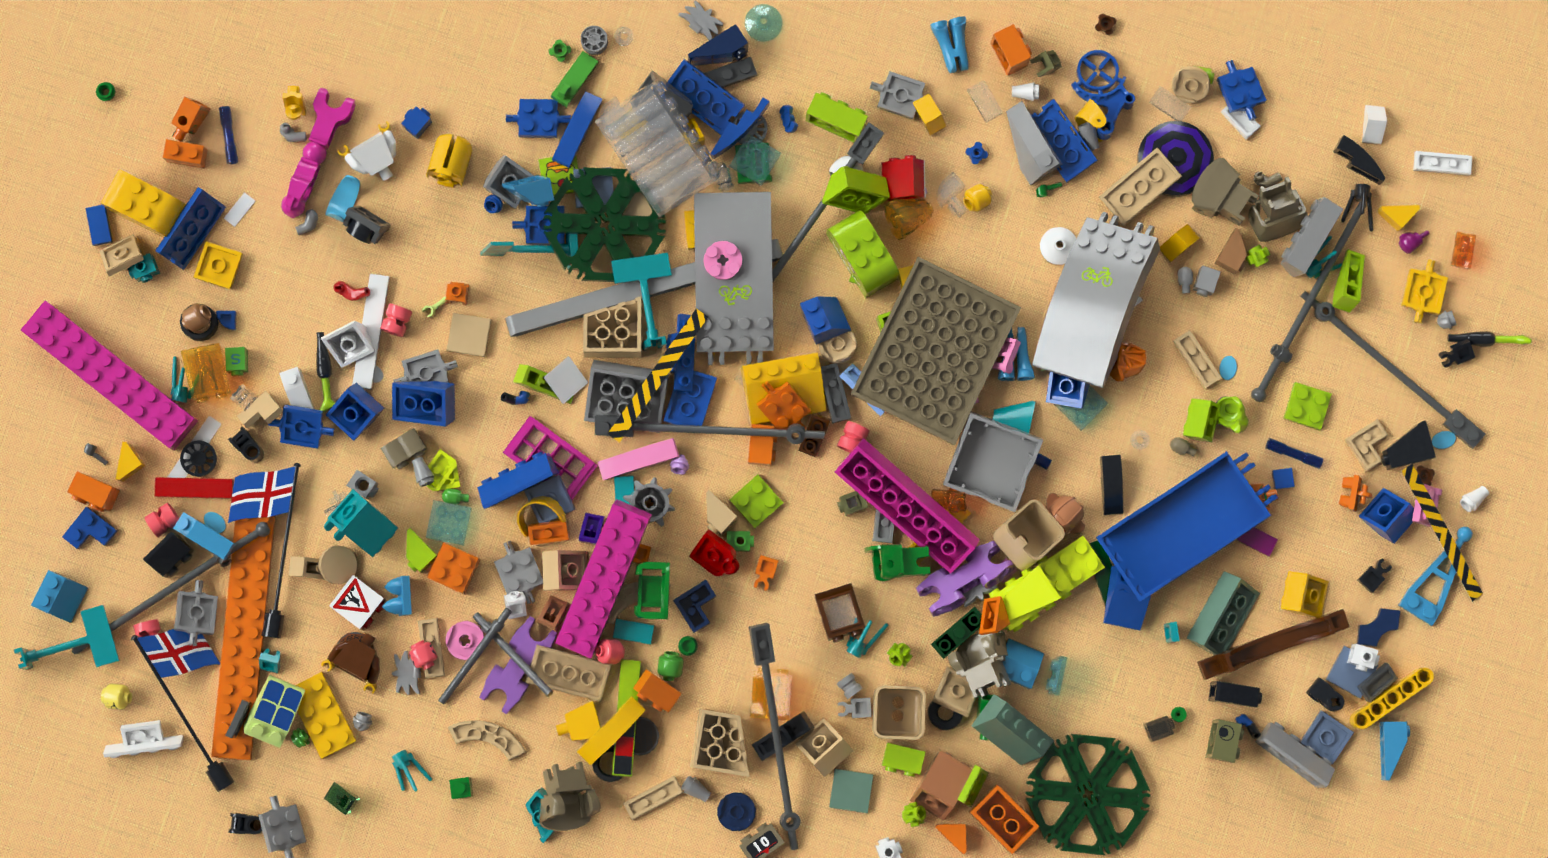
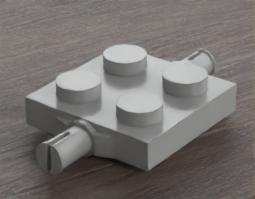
M889 71L887 80L883 85L872 81L870 89L880 92L877 108L913 120L916 112L913 102L923 97L922 92L925 83Z
M434 350L403 360L404 377L393 381H439L449 383L447 371L458 368L456 360L444 363L439 350Z
M508 541V545L507 543L503 544L507 555L502 559L494 561L507 595L513 591L523 592L527 605L531 604V602H535L531 591L543 584V578L530 547L521 551H514L511 541Z
M202 580L195 581V591H179L177 596L174 630L190 634V646L192 644L197 646L198 635H213L215 629L218 596L202 592L204 583Z
M277 795L269 797L272 809L258 815L268 853L284 851L286 858H294L291 848L306 842L297 806L295 804L288 807H280Z

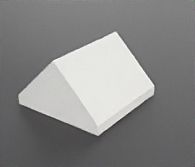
M352 321L321 337V340L341 368L375 351L365 325L357 321Z

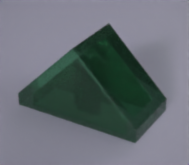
M334 782L324 799L343 814L349 815L360 797Z

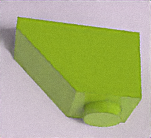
M409 528L407 530L406 558L410 561L408 566L414 572L418 570L422 573L435 561L437 555Z

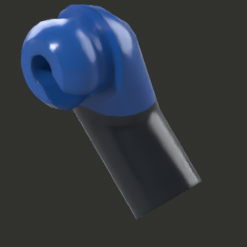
M520 391L519 396H514L504 392L501 395V401L511 405L526 404L529 401L530 394L526 391Z
M1241 714V716L1236 717V723L1242 724V726L1245 725L1253 739L1260 737L1261 733L1256 724L1247 715Z

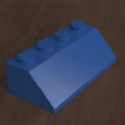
M541 451L532 456L533 460L529 462L523 460L515 464V469L509 471L507 468L498 473L499 477L495 479L489 477L481 481L482 485L477 488L483 508H490L558 474L559 472L550 453L544 454Z

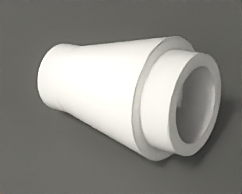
M1033 82L1012 86V97L1030 101L1039 99V84Z
M1481 486L1463 495L1460 504L1467 512L1475 511L1489 495V491L1484 486Z

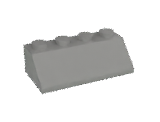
M1325 197L1316 199L1310 207L1312 211L1309 216L1306 215L1300 224L1302 228L1293 235L1291 239L1293 243L1290 248L1285 249L1281 256L1283 260L1280 264L1292 277L1300 276L1307 272L1343 211V208Z
M1268 723L1255 742L1315 787L1326 788L1335 770L1331 766L1332 763L1324 757L1320 758L1315 755L1316 751L1310 746L1306 745L1305 747L1299 743L1301 740L1293 734L1288 735L1284 732L1285 728L1279 723Z

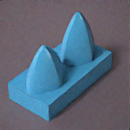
M400 576L392 579L385 585V589L394 595H398V597L388 600L382 608L390 613L399 614V616L411 615L410 576Z

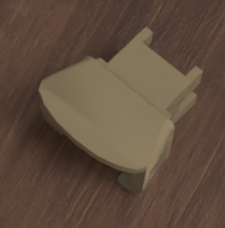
M1218 158L1206 167L1195 184L1192 193V202L1194 204L1192 209L1210 218L1213 216L1217 217L1220 214L1240 226L1245 217L1240 215V212L1248 201L1254 204L1259 195L1239 183L1241 180L1239 178L1240 174L1224 158Z
M1285 177L1283 182L1267 188L1261 186L1259 199L1255 201V205L1250 207L1248 213L1250 224L1260 242L1274 240L1301 229L1302 226L1300 224L1306 215L1308 216L1306 207L1297 190L1291 189L1289 177ZM1260 204L1268 217L1264 221L1260 217Z
M1002 630L998 633L987 635L977 633L966 639L958 647L957 651L948 654V661L957 675L966 676L974 698L979 697L980 694L981 697L988 696L987 688L995 684L997 687L1011 685L1003 665V661H1005L1008 653L1005 633Z
M582 762L576 763V769L573 766L567 770H559V765L554 764L552 766L553 777L551 769L543 771L547 795H544V798L540 800L539 823L543 828L553 831L577 829L586 825L590 821L591 816L600 812V800L595 793V789H592L591 785L586 783ZM583 790H586V793H584L583 795H581L580 792H582Z

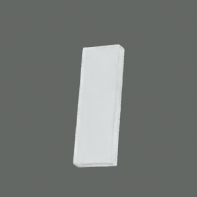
M1423 151L1414 152L1413 171L1471 175L1472 156Z

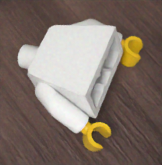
M386 121V128L383 129L378 124L380 132L350 150L346 145H343L346 148V152L342 154L339 150L337 151L342 158H345V161L352 169L362 174L369 173L371 176L379 173L383 181L393 176L388 166L394 163L393 158L396 156V140L390 131L391 128L388 121Z

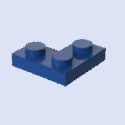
M86 507L62 538L76 549H79L90 535L106 546L118 530L90 508Z

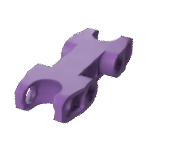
M994 541L977 546L965 558L968 563L954 570L951 574L945 568H941L930 574L917 586L916 590L920 597L930 593L940 594L939 600L929 608L933 617L951 612L960 607L966 601L963 594L977 585L982 584L985 589H989L1000 583L1015 569L1011 560L1000 564L990 562L991 558L1000 551V548Z
M531 616L517 629L509 642V645L529 666L532 662L536 644L552 648L557 636V632L552 630L544 640H533L530 630L536 619ZM512 659L509 660L505 668L496 664L487 677L479 698L485 701L493 690H503L507 695V701L502 708V712L508 714L514 705L521 700L529 687V684L522 680L525 672Z

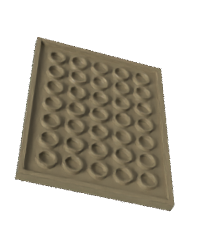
M917 257L850 395L955 445L1021 307Z

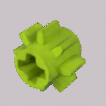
M1258 245L1247 251L1249 256L1246 257L1249 265L1254 264L1257 268L1268 262L1267 256L1271 254L1267 247L1262 249L1261 245Z
M894 643L887 652L890 655V662L895 666L903 665L905 667L913 657L910 654L911 649L904 643Z
M913 802L904 806L902 818L906 824L911 823V827H916L924 823L926 810L922 805L918 806L917 802Z

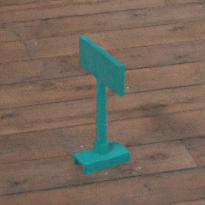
M566 234V244H560L565 254L569 257L574 256L578 250L577 234ZM490 242L480 252V256H503L507 252L554 253L550 245L514 246V242Z
M668 253L611 261L615 284L640 281L648 331H646L647 339L642 343L643 351L648 350L651 344L652 347H656V343L658 349L666 345L665 336L659 337L658 330L655 329L647 280L672 275Z
M104 605L80 611L87 634L85 637L38 651L36 649L28 651V649L22 647L14 649L15 654L22 655L20 661L24 662L18 664L19 669L33 668L32 662L38 661L39 658L85 644H90L96 667L119 661Z

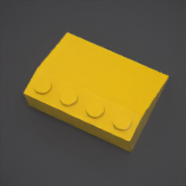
M818 352L741 367L740 370L751 424L770 422L757 405L768 394L762 387V384L766 381L774 389L789 382L810 407L811 412L807 415L826 412Z

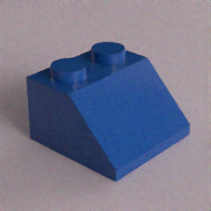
M817 296L800 303L803 317L815 344L851 331L837 297Z
M356 382L346 389L327 412L326 416L354 441L375 421L385 408Z
M1383 488L1359 517L1381 537L1395 544L1413 523L1414 508L1409 502Z

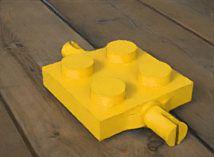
M1428 259L1426 270L1409 269L1401 306L1412 308L1416 311L1415 323L1422 324L1424 313L1439 315L1448 277L1440 276L1433 272L1435 260Z

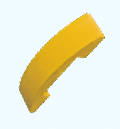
M631 696L577 750V753L589 765H592L632 726L646 709Z

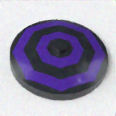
M1182 121L1164 122L1151 129L1142 140L1137 154L1138 164L1158 148L1181 174L1182 177L1162 193V195L1181 197L1193 193L1200 175L1214 161L1212 146L1205 134L1194 125Z

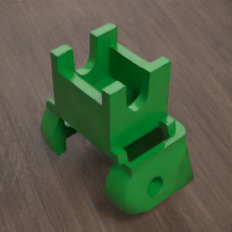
M901 544L864 548L865 553H872L874 579L877 581H887L896 577L931 574L930 567H919L916 563L917 559L929 556L928 546L902 548Z
M670 562L639 563L635 571V575H639L638 606H634L635 615L638 618L668 619ZM643 570H662V576H643ZM641 608H660V612H641Z

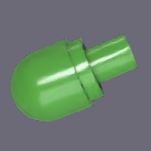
M449 488L442 493V499L447 504L456 505L460 504V501L469 502V494H461L460 490Z

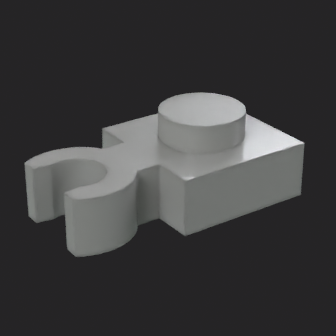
M870 698L851 699V705L845 702L837 703V706L843 705L845 707V712L838 713V716L843 717L848 713H852V718L872 717Z

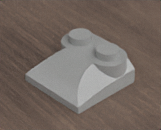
M503 155L491 170L483 187L489 193L496 195L516 209L521 199L503 188L502 183L534 175Z

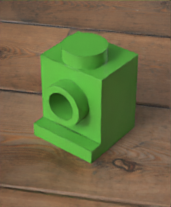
M727 531V543L736 552H750V547H754V536H750V531ZM739 537L744 539V543L741 545L737 543Z

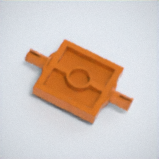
M768 381L763 383L762 387L768 394L757 405L774 427L786 430L792 424H800L806 430L801 419L809 414L811 409L791 384L786 382L781 387L774 389Z

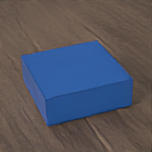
M1292 468L1272 470L1274 489L1295 487Z

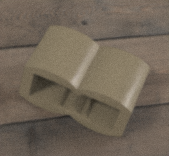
M414 428L381 448L394 469H402L409 464L408 460L413 457L416 459L425 454L424 450L427 449Z

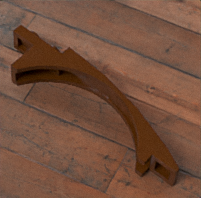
M1340 609L1230 648L1227 651L1197 661L1203 679L1207 680L1223 673L1234 672L1251 662L1279 651L1335 634L1350 626L1344 609Z

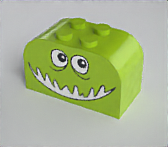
M862 210L855 212L827 229L826 235L849 273L855 279L865 299L898 280L899 271L896 264Z

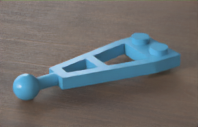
M1461 527L1457 531L1458 539L1455 543L1459 550L1464 542L1472 538V530L1468 527ZM1445 551L1408 588L1398 604L1399 607L1430 626H1433L1444 607L1456 573L1452 564L1448 574L1437 568L1447 557ZM1431 573L1445 581L1436 605L1415 593Z

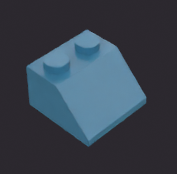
M536 175L502 183L503 188L524 202L537 205V207L549 205L548 202L554 200L549 177Z
M48 570L31 606L71 623L88 587Z
M1008 638L1006 643L1008 656L1003 661L1011 682L1031 689L1039 672L1044 653Z

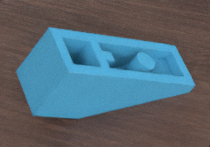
M184 512L173 528L223 560L227 559L236 545Z
M1407 721L1379 722L1381 780H1390L1407 743V737H1410V727L1407 725Z

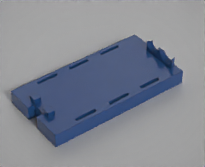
M686 59L681 62L668 80L669 84L692 101V108L696 110H693L692 113L720 135L723 134L730 123L731 117H737L745 106L744 103Z
M1055 99L1042 107L1043 111L1037 115L1035 112L1032 114V117L1063 164L1060 166L1062 170L1059 168L1057 170L1068 183L1098 160ZM1060 111H1061V113L1063 114V116L1066 118V120L1063 119V117H1062L1061 114L1059 113ZM1070 127L1073 128V130L1076 132L1077 136L1073 133V131L1071 130ZM1081 142H1083V144L1086 146V148L1088 149V151L1085 150V148L1083 147V145L1081 144Z
M198 187L178 216L167 237L163 238L155 251L184 270L226 206Z

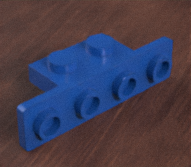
M678 314L677 333L668 335L666 340L667 349L691 315ZM695 337L669 372L674 373V390L690 392L693 389Z

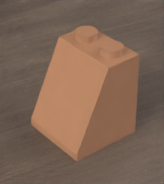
M940 750L910 801L917 802L918 806L922 805L926 811L944 820L956 805L957 799L972 769L966 763L954 759L951 754Z

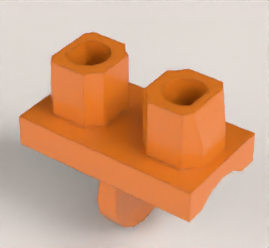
M1359 475L1343 477L1342 488L1351 489V495H1341L1339 500L1340 506L1348 508L1353 512H1357L1359 497V504L1364 505L1366 498H1372V493L1367 492L1368 485H1362V491H1360L1362 478Z

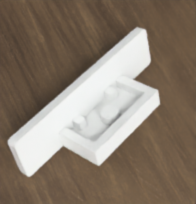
M160 720L121 725L120 730L123 743L106 745L103 755L104 757L117 758L121 755H137L141 752L155 753L163 749L175 750L182 747L184 738L183 735L164 737Z

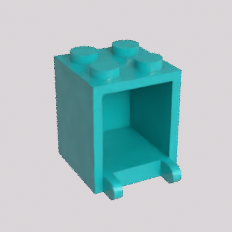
M354 489L329 515V520L324 524L326 531H330L334 526L338 528V531L334 534V538L337 541H340L346 535L371 557H374L376 553L381 551L382 546L388 539L394 536L395 531L398 529L394 523Z

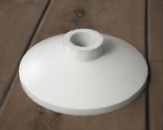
M1052 228L1041 238V254L1048 262L1055 265H1063L1067 261L1076 237L1066 228ZM1062 242L1063 247L1058 248L1056 243Z

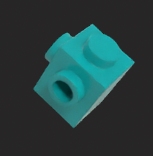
M150 253L143 255L144 260L128 268L131 278L145 283L152 280L153 276L160 274L154 256Z

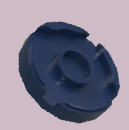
M737 792L726 795L721 799L717 808V816L720 823L731 831H741L748 828L753 823L756 813L753 801L747 795Z

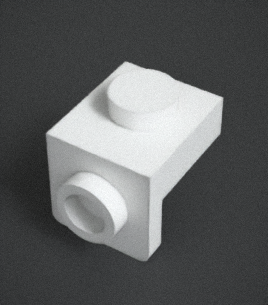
M513 591L508 595H504L505 608L512 611L508 619L527 616L526 598L523 592Z

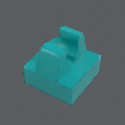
M265 649L259 657V668L278 673L280 669V651H277L274 656L270 655V649Z

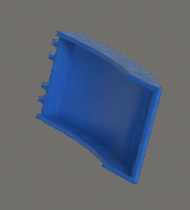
M1226 451L1179 484L1096 537L1139 602L1184 575L1271 517L1266 506L1278 498L1277 495L1270 496L1262 503L1259 496L1268 492L1271 488L1268 484L1255 492L1244 477L1245 473L1256 466L1254 462L1248 464L1241 471L1237 466L1238 463L1247 459L1249 456L1247 452L1233 461Z

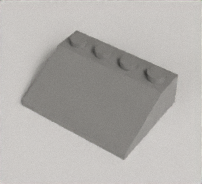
M594 360L590 371L584 421L595 422V415L620 416L653 369ZM669 374L634 423L661 424Z

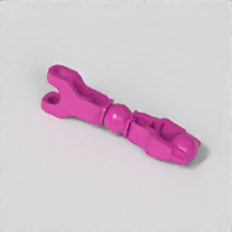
M325 88L318 90L313 101L317 119L308 139L309 143L303 148V157H301L291 177L288 193L281 203V208L285 215L295 218L304 212L305 203L313 191V186L321 168L320 164L326 159V150H328L337 128L351 120L356 106L355 99L346 98L340 107L331 108L328 106V90Z

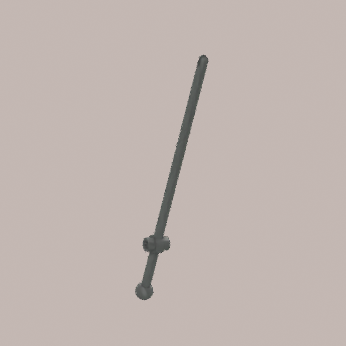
M1361 201L1333 250L1337 251V254L1325 264L1282 345L1275 344L1271 348L1270 353L1273 355L1274 360L1259 387L1253 389L1251 397L1255 401L1262 402L1265 400V390L1280 363H1288L1291 360L1292 353L1289 352L1288 348L1361 216Z
M266 522L258 523L255 528L256 530L235 542L236 545L226 560L214 554V557L110 623L111 632L217 563L222 567L228 566L232 562L230 559L231 554L257 537H265L270 533L268 524ZM90 644L72 648V653L78 654L89 647Z

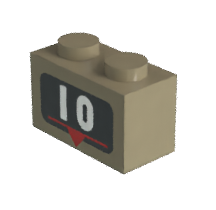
M765 822L756 829L758 833L753 836L748 834L741 839L742 844L739 847L747 858H764L785 842L771 823L767 825Z

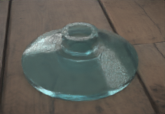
M767 4L754 6L745 17L746 31L757 41H770L780 33L782 17L773 6ZM762 18H765L767 20V23L762 24L760 20Z

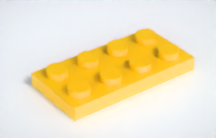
M323 672L296 685L305 689L297 711L321 759L357 741Z

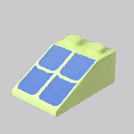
M269 675L243 723L244 734L280 748L292 725L305 689Z

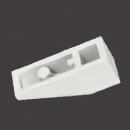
M295 367L279 373L291 406L314 409L301 369Z

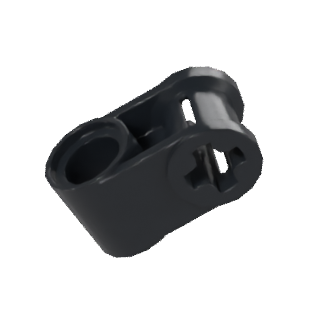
M243 426L235 436L228 438L229 442L251 462L256 463L263 459V449ZM253 448H257V455L250 457V451Z
M1319 677L1306 692L1308 696L1329 711L1334 712L1342 709L1345 701L1342 695ZM1336 698V703L1338 704V706L1336 705L1332 707L1331 699Z
M230 813L232 820L231 829L228 830V833H263L262 828L257 831L253 827L254 821L259 820V816Z

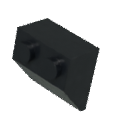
M170 532L143 560L162 577L167 578L177 573L179 570L177 567L182 562L185 564L192 558L193 555L191 553L194 550L179 534Z

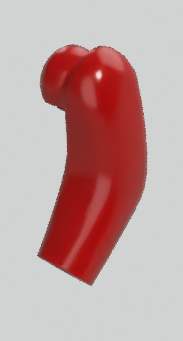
M338 281L333 286L336 293L350 301L370 296L368 287L355 289L343 281Z

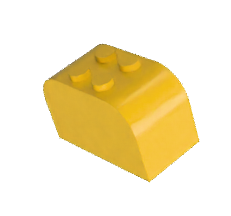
M118 170L100 203L106 209L163 238L167 237L178 216L186 206L184 202L122 170Z

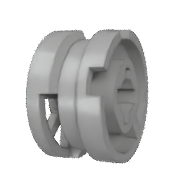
M589 26L584 29L581 34V44L584 51L591 55H599L605 51L608 39L606 32L601 27Z

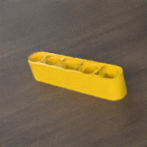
M1428 668L1414 670L1377 696L1372 702H1368L1350 716L1351 726L1356 729L1369 727L1428 686L1434 679L1433 672ZM1422 671L1427 675L1424 682L1419 679V674ZM1406 682H1408L1411 685V690L1409 693L1405 692L1403 689V686ZM1390 693L1395 695V702L1393 704L1388 701ZM1374 704H1377L1380 708L1377 715L1372 712ZM1358 715H1362L1364 718V723L1361 726L1356 722Z

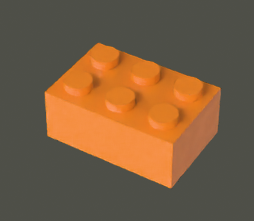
M997 784L969 811L1010 854H1013L1039 827Z

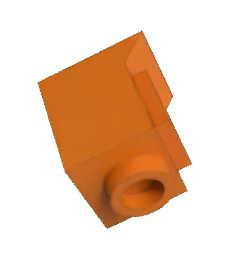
M459 282L447 284L445 299L447 303L457 301L467 305L469 284Z

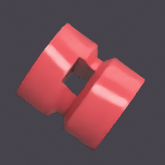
M389 304L385 313L387 318L383 319L380 329L392 335L404 337L407 329L405 323L410 321L412 311Z
M847 421L843 430L845 435L840 437L837 447L850 453L863 438L867 439L870 430L854 422Z
M168 502L159 507L158 512L153 511L144 517L148 526L158 538L167 533L168 528L173 529L179 520V516Z
M158 619L145 621L133 626L135 635L138 637L157 635L161 630Z

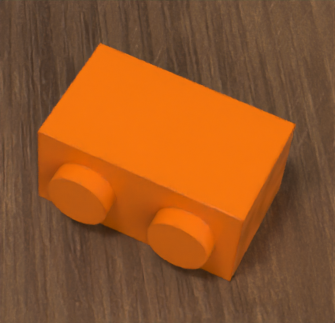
M166 139L162 158L168 163L204 169L208 150L203 145Z
M751 424V428L774 429V426ZM750 436L748 464L771 466V461L775 462L776 450L772 449L773 442L777 443V437Z
M647 669L633 687L638 692L636 696L645 702L648 699L653 702L651 706L660 712L664 709L669 713L682 694Z

